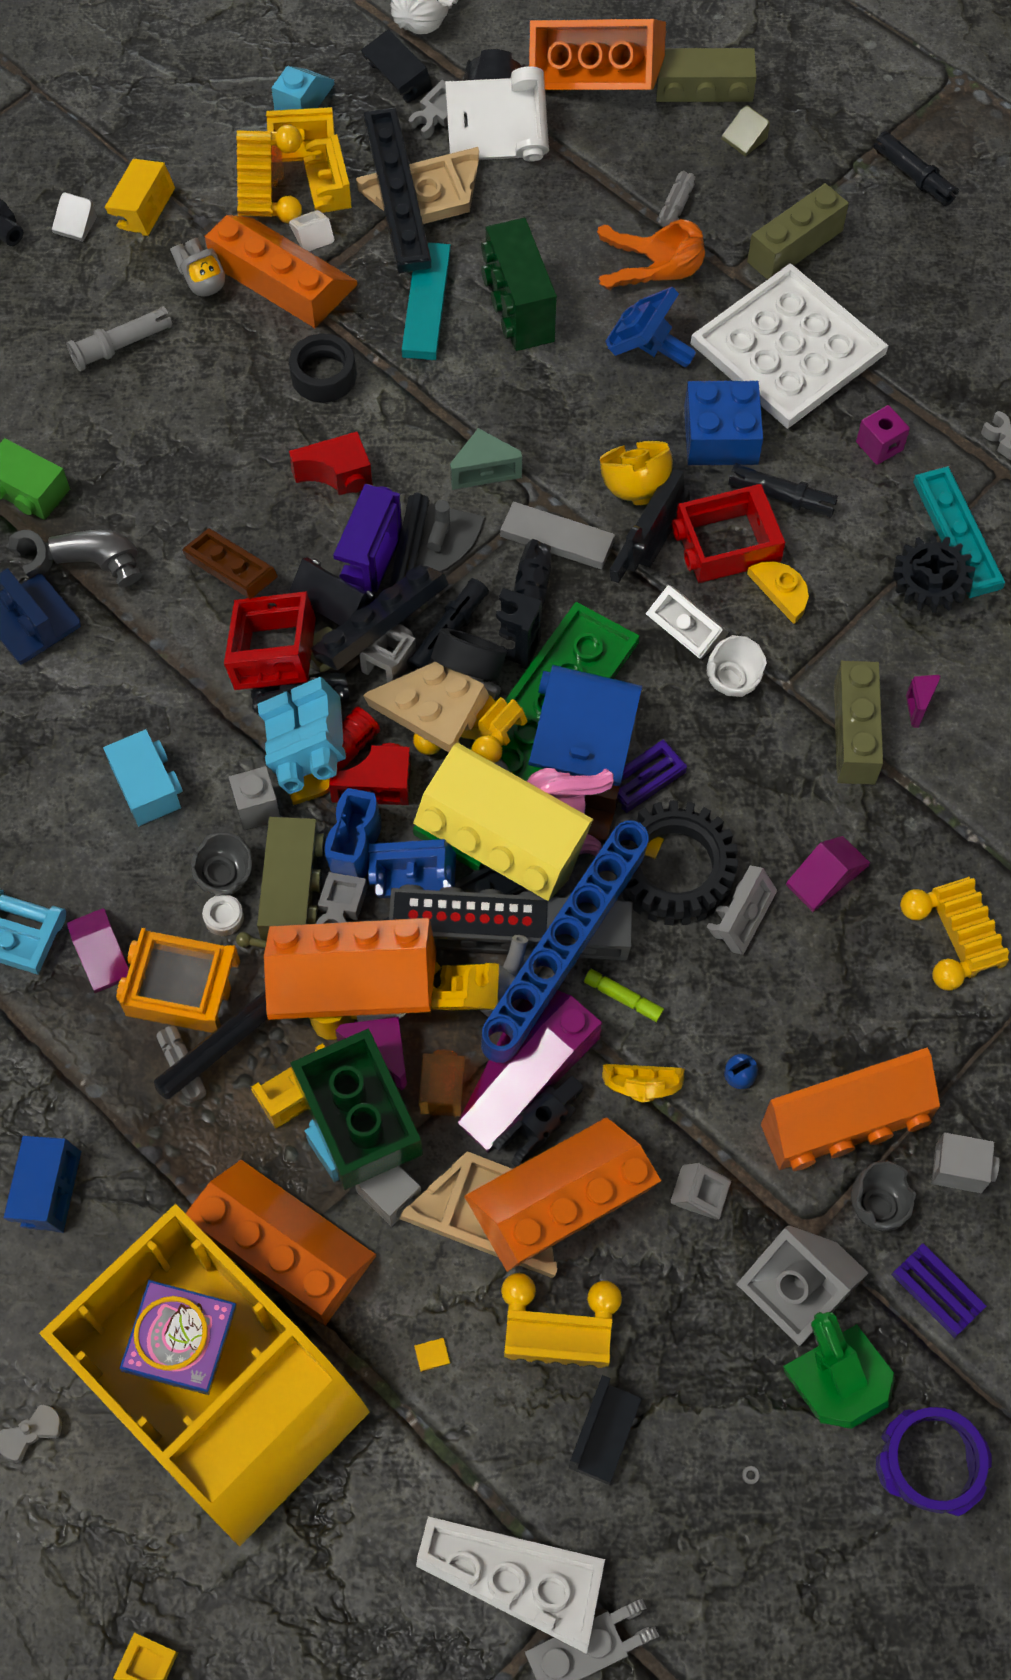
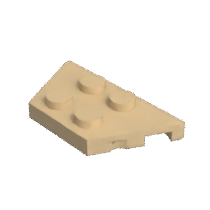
M478 147L409 164L423 224L470 212L479 165ZM376 173L357 177L358 191L384 211Z
M433 662L370 690L363 696L371 708L449 753L454 744H460L459 738L464 729L471 730L477 720V713L483 709L489 694L485 685L481 682L444 667L437 662Z
M467 1151L442 1176L436 1179L426 1191L403 1210L400 1220L498 1257L464 1196L512 1170V1168ZM552 1247L519 1265L550 1278H553L557 1272L556 1261L554 1262Z

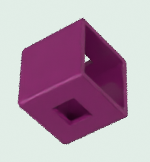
M887 405L861 420L856 443L878 465L904 450L910 428L891 406ZM894 443L897 444V446L888 450L889 446H891Z

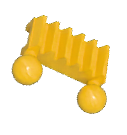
M284 125L277 132L237 130L238 216H277L284 223H289L291 220L301 216V203L293 196H284L278 202H272V146H277L284 153L297 151L302 143L300 131L292 125Z
M489 695L483 709L477 713V720L471 730L464 729L461 737L475 740L471 750L496 763L502 757V745L507 746L510 742L507 731L514 724L524 726L528 721L523 708L519 706L516 700L512 699L507 704L504 698L500 697L495 701ZM414 734L413 743L420 753L433 755L441 749L418 734Z
M967 877L935 887L929 893L920 889H913L903 895L900 907L902 913L908 919L922 920L930 914L932 908H936L961 961L959 963L954 959H943L934 966L932 977L939 988L946 991L955 990L962 985L966 977H975L978 972L995 966L998 969L1006 966L1009 961L1008 948H1003L1002 936L1000 933L996 934L995 921L994 919L990 920L988 917L989 908L987 905L983 906L981 892H976L974 878Z
M523 1273L511 1274L504 1280L501 1293L504 1301L509 1305L504 1357L510 1360L525 1359L529 1362L541 1360L544 1363L559 1362L562 1365L574 1363L579 1366L594 1365L597 1368L609 1366L612 1314L619 1309L622 1303V1294L617 1285L610 1281H599L590 1288L587 1300L589 1307L595 1312V1317L526 1311V1306L533 1301L536 1294L533 1280Z

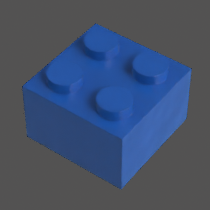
M688 381L684 404L687 465H735V463L740 465H758L763 443L759 381Z

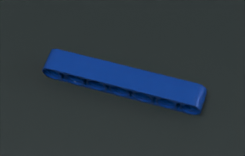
M630 820L621 822L615 827L486 1020L482 1029L481 1049L489 1060L503 1063L510 1060L517 1053L643 861L649 841L648 832L641 823ZM631 840L637 844L638 848L628 850L621 846L619 842ZM610 871L618 879L606 881L599 876V873ZM582 902H589L597 910L593 913H585L577 905ZM561 934H568L575 939L576 943L565 946L560 944L556 937ZM546 966L552 969L555 975L551 978L543 979L538 977L534 970L537 967ZM517 999H525L532 1004L533 1008L527 1012H520L513 1008L512 1003ZM503 1032L510 1037L511 1042L504 1046H498L493 1044L489 1037L493 1033Z

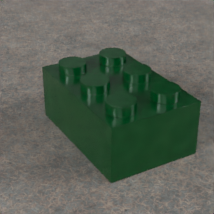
M526 218L485 226L486 242H481V251L486 265L481 266V272L485 286H491L492 288L491 299L493 308L496 313L501 312L502 314L501 326L504 337L506 339L511 338L515 351L555 342L557 296Z
M369 1028L290 1062L296 1083L344 1190L423 1155L421 1138Z

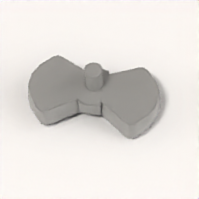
M39 1405L30 1420H23L18 1424L19 1427L0 1430V1454L8 1461L18 1463L23 1460L28 1446L40 1438H58L62 1429V1419L59 1412L53 1407Z

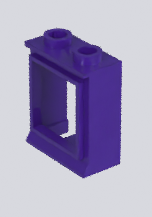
M364 484L333 554L335 560L350 564L343 566L339 575L340 579L359 590L362 589L365 592L369 590L372 593L373 591H378L394 554L402 530L400 493L393 492L384 486L376 487Z

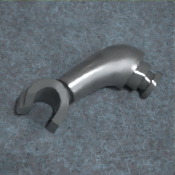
M100 529L73 532L49 537L48 542L45 543L37 533L31 530H21L12 534L6 545L10 552L19 556H25L31 551H37L36 558L31 563L22 567L30 579L37 574H46L52 566L53 560L57 564L94 562L100 565L102 570L110 571L112 576L117 577L116 583L120 588L130 586L142 577L140 569L135 568L137 563L134 558L138 554L135 545L116 531Z

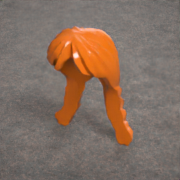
M679 219L671 222L650 237L620 234L609 225L598 227L597 233L601 241L617 249H623L628 252L633 251L636 254H645L654 262L649 267L624 268L609 275L599 276V284L608 290L617 286H627L628 284L648 283L651 280L661 281L686 278L693 275L701 267L705 257L702 231L698 225L689 220Z

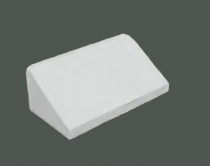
M670 585L664 589L646 612V615L699 659L704 658L729 633L685 595Z

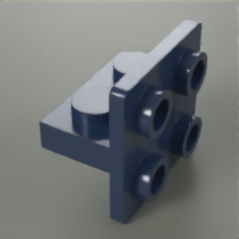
M8 568L0 573V641L20 665L81 627L80 619L42 574H37L25 583L20 584Z

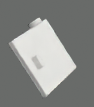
M532 66L521 67L511 73V78L445 82L450 154L478 147L479 160L523 158L525 161H538L549 152L543 69Z

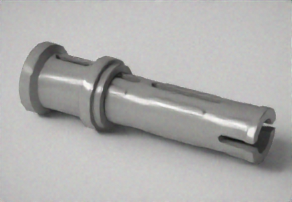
M162 306L155 311L106 332L104 329H96L93 331V335L77 342L73 340L66 342L73 363L79 371H83L89 363L101 358L111 359L115 355V350L167 328H172L173 325L170 317L157 322V320L164 318L168 311Z

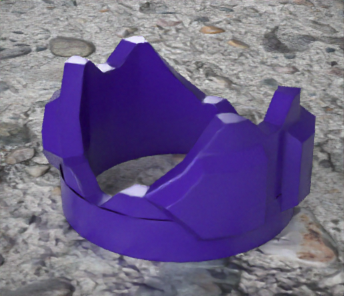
M928 1407L917 1411L908 1409L904 1410L885 1427L881 1436L885 1443L882 1453L876 1456V1471L880 1483L888 1493L901 1497L905 1502L920 1509L941 1514L946 1512L955 1516L965 1514L983 1498L987 1489L984 1483L988 1470L992 1468V1455L987 1441L964 1416L950 1409L940 1407ZM924 1421H945L960 1434L965 1444L969 1478L961 1493L955 1499L939 1501L924 1497L916 1492L903 1477L898 1463V1447L904 1432L909 1427Z

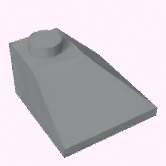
M788 1225L736 1285L800 1346L813 1333L811 1322L814 1320V1315L819 1312H833L866 1277L868 1272L837 1242Z

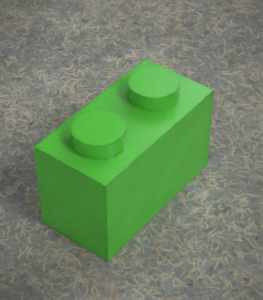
M4 438L0 443V500L4 498L13 503L24 514H34L46 520L70 490L64 469Z

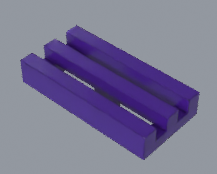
M664 739L624 766L621 782L664 753L666 756L619 788L618 801L622 804V809L625 813H628L686 773L687 765ZM672 764L674 765L672 768L658 776L656 779H654L653 781L639 789L631 796H627L628 794L639 788L641 785H643L644 783L658 775L660 772H662Z
M924 1243L892 1273V1276L953 1338L986 1307ZM920 1259L971 1309L970 1311L919 1262ZM910 1268L961 1318L958 1323L907 1273Z

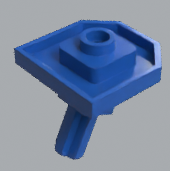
M672 286L640 299L623 312L606 339L608 349L615 356L639 347L653 357L659 351L681 366H689L695 356V350L669 334L672 326L664 318L679 295L675 288Z

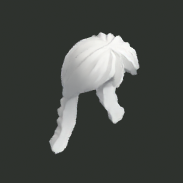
M392 0L390 4L391 15L399 28H404V30H409L415 34H428L439 28L443 19L447 16L448 10L452 8L453 4H457L458 0Z

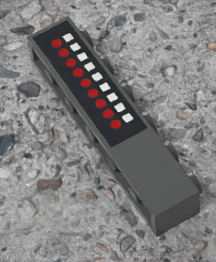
M403 885L400 888H391L389 920L429 918L436 950L508 954L514 935H522L528 939L526 949L535 948L571 894H563L559 898L552 897L547 901L531 891L522 892L519 895H506L495 889H485L479 893L463 892L462 889L456 887H444L440 891L424 890L418 885ZM618 897L579 958L628 959L631 949L632 902L622 901ZM582 902L577 905L585 913H593L597 910L589 902ZM561 934L556 937V940L565 946L576 943L575 939L568 934Z

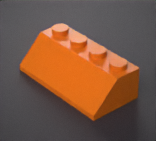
M657 19L531 20L529 66L543 69L545 90H653L665 57L666 22Z
M226 215L205 235L207 249L212 248L215 250L225 274L313 328H316L357 286V280L252 217Z
M418 918L269 926L264 952L266 1012L268 1020L430 1012L437 954L430 919Z
M927 1047L771 1099L761 1127L778 1169L782 1170L792 1167L793 1171H799L815 1164V1158L830 1154L832 1158L841 1157L852 1152L856 1144L868 1140L870 1145L879 1144L892 1138L894 1131L907 1127L909 1132H914L932 1123L931 1119L940 1107L931 1053Z
M606 1117L466 1194L464 1197L505 1270L508 1272L648 1192L660 1183L661 1179L640 1143Z
M243 1160L238 1161L211 1180L185 1213L228 1257L324 1326L327 1325L376 1257L374 1252Z

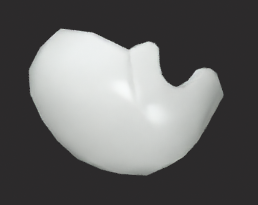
M732 635L721 640L715 646L708 659L707 676L711 685L726 696L743 697L754 691L755 687L761 682L767 660L759 644L748 637Z

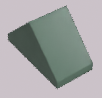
M478 428L450 463L452 490L522 478L521 451Z

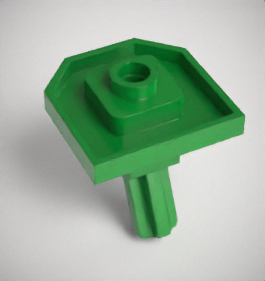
M819 1312L815 1314L811 1327L819 1346L784 1365V1373L820 1423L852 1429L889 1407L895 1381L894 1372L857 1324L842 1332L835 1314L832 1312Z

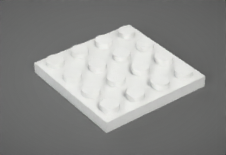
M791 263L693 333L690 343L732 381H759L761 406L787 429L886 355L888 345Z

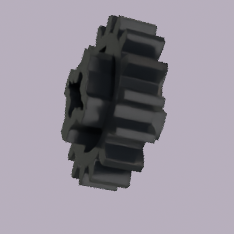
M935 535L930 536L928 543H924L920 537H917L914 548L905 544L902 555L896 556L892 579L897 581L896 593L906 592L904 603L908 604L913 600L917 601V610L919 611L925 605H930L932 613H936L938 605L942 604L945 609L951 610L953 599L956 602L962 603L965 593L970 592L972 589L975 567L970 566L971 554L961 555L963 549L961 543L954 547L949 546L950 537H946L942 543L937 542Z

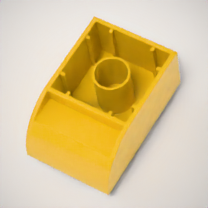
M176 1203L39 1333L239 1547L370 1413L355 1390L321 1351ZM148 1280L236 1303L235 1313L209 1395L121 1372L119 1369ZM177 1296L163 1297L149 1304L139 1315L134 1328V1343L141 1358L150 1366L165 1371L178 1370L193 1363L205 1348L208 1337L207 1322L198 1306L188 1299ZM165 1302H180L188 1305L198 1314L202 1323V1339L198 1349L190 1358L175 1365H161L153 1362L144 1354L139 1343V1328L143 1318L152 1308Z

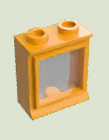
M141 928L138 941L133 940L129 948L128 964H130L127 978L122 977L119 981L116 994L117 1001H119L125 1015L128 1017L213 1033L221 1026L218 1018L222 1000L228 1001L231 985L228 977L231 967H239L240 959L236 946H223L146 931V928Z

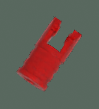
M355 707L351 714L347 715L342 722V747L345 749L346 759L337 762V771H341L380 732V727L375 719L360 707Z

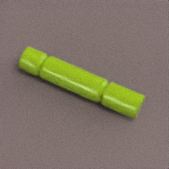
M592 968L584 979V983L597 988L598 991L631 1009H636V1012L656 1023L664 1010L663 1007L646 998H641V995L606 976L603 977L601 973Z

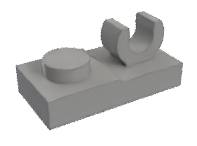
M750 865L743 879L736 887L731 905L729 907L718 906L716 908V912L722 919L721 923L718 925L708 923L707 925L712 936L716 939H723L733 953L744 955L777 892L776 887L764 868Z

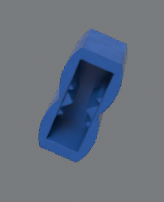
M347 788L341 795L336 807L337 823L332 827L326 838L325 855L332 873L364 878L369 870V844H374L377 841L381 831L382 820L375 793Z

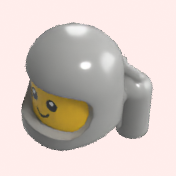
M198 238L187 241L185 246L179 244L170 249L179 272L184 275L190 290L194 294L205 297L213 295L222 289L225 284V273L214 249L203 250Z

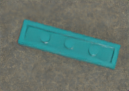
M427 243L432 268L412 272L402 343V358L437 359L451 254L450 244Z
M949 466L915 475L913 483L941 542L946 537H950L949 546L954 547L961 543L963 545L961 555L971 554L972 556L970 566L975 567V573L972 579V589L970 592H966L968 598L1003 589L1005 580Z

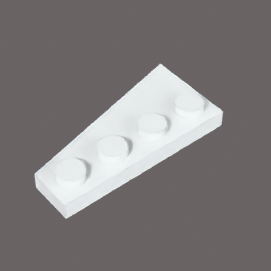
M428 1516L416 1567L587 1654L605 1559Z

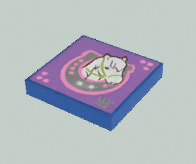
M148 1280L119 1369L121 1372L209 1395L235 1313L236 1303ZM177 1296L190 1300L203 1313L208 1327L207 1342L200 1356L190 1365L172 1371L159 1370L147 1364L137 1352L134 1343V1328L139 1315L149 1304L163 1297ZM165 1302L155 1306L145 1315L139 1328V1343L142 1351L150 1360L161 1365H175L184 1362L195 1353L202 1339V1323L198 1314L191 1307L180 1302Z

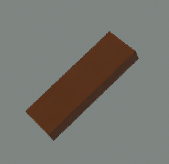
M210 528L182 549L187 560L249 599H252L278 577L274 567Z

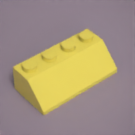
M456 743L424 791L413 824L439 839H445L451 846L549 901L569 880L593 818L465 746Z

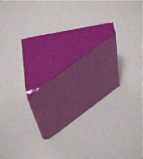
M940 675L914 676L911 680L906 700L913 728H919L941 678Z

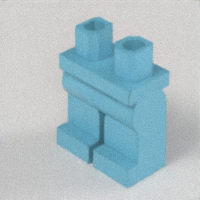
M322 677L291 689V695L286 691L257 704L259 716L265 722L267 738L265 743L267 754L265 756L266 766L276 774L280 787L288 794H293L303 789L304 776L312 773L318 780H326L337 775V762L346 759L345 749L342 747L341 700L339 694Z

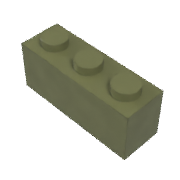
M665 48V57L656 81V102H753L757 78L755 49Z
M824 183L752 234L747 262L767 280L788 264L796 265L843 231L849 202Z
M841 661L834 681L837 783L875 785L883 765L879 662Z
M269 817L257 922L261 940L267 941L269 926L317 923L318 906L313 905V895L321 891L322 871L321 869H316L317 857H324L325 834L319 833L316 819Z

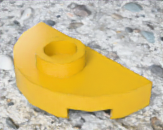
M760 562L748 567L747 575L786 617L795 624L803 616L809 598L807 584L801 574L790 566L778 562Z
M605 1064L603 1065L602 1078L605 1085L613 1091L631 1096L632 1099L639 1102H650L655 1098L673 1095L679 1091L684 1083L685 1069Z

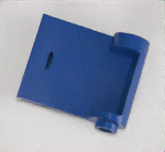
M552 665L551 672L543 671L538 693L545 694L528 765L543 769L555 768L557 772L570 773L573 776L597 775L604 769H607L614 774L612 785L620 786L642 685Z

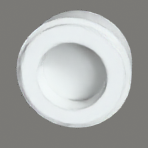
M230 895L210 898L204 905L202 912L207 929L218 936H228L235 933L241 927L244 920L240 902Z

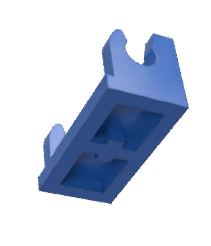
M445 839L369 844V884L376 885V896L378 898H390L391 888H400L403 885H418L424 890L440 891L444 887H455L456 852Z
M23 1136L4 1219L21 1223L20 1227L64 1233L82 1151L64 1138Z

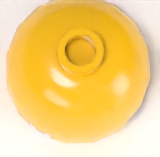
M637 442V449L626 451L625 445L603 454L600 457V469L604 483L610 492L622 500L632 501L634 505L648 504L656 489L667 481L673 468L672 454L666 442Z

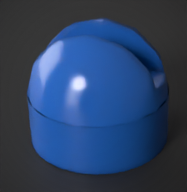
M737 1054L731 1057L724 1070L727 1083L736 1089L751 1087L758 1075L756 1061L746 1054ZM745 1063L750 1066L736 1075L732 1072V1070Z

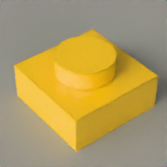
M134 1632L113 1679L166 1680L178 1652Z

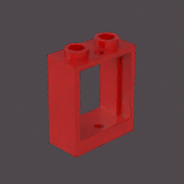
M762 484L678 504L677 517L672 521L674 536L677 541L682 540L685 548L684 560L686 567L689 571H694L698 583L746 572L748 567L760 562L781 563L786 542ZM747 515L758 545L705 558L694 528Z
M307 591L234 600L224 666L234 690L308 682L316 617ZM296 627L294 645L250 650L252 632Z

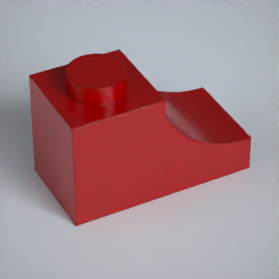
M358 431L289 451L291 469L296 483L305 481L325 483L336 489L339 496L346 493L360 492L364 484L373 486L371 464Z
M385 743L381 746L371 745V752L365 760L350 769L337 771V775L329 779L332 803H338L347 788L375 793L378 804L409 805L410 747H403L396 743Z

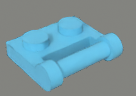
M0 889V910L43 923L39 930L0 918V963L39 975L55 936L64 925L66 910L57 906L46 908L4 895V891Z

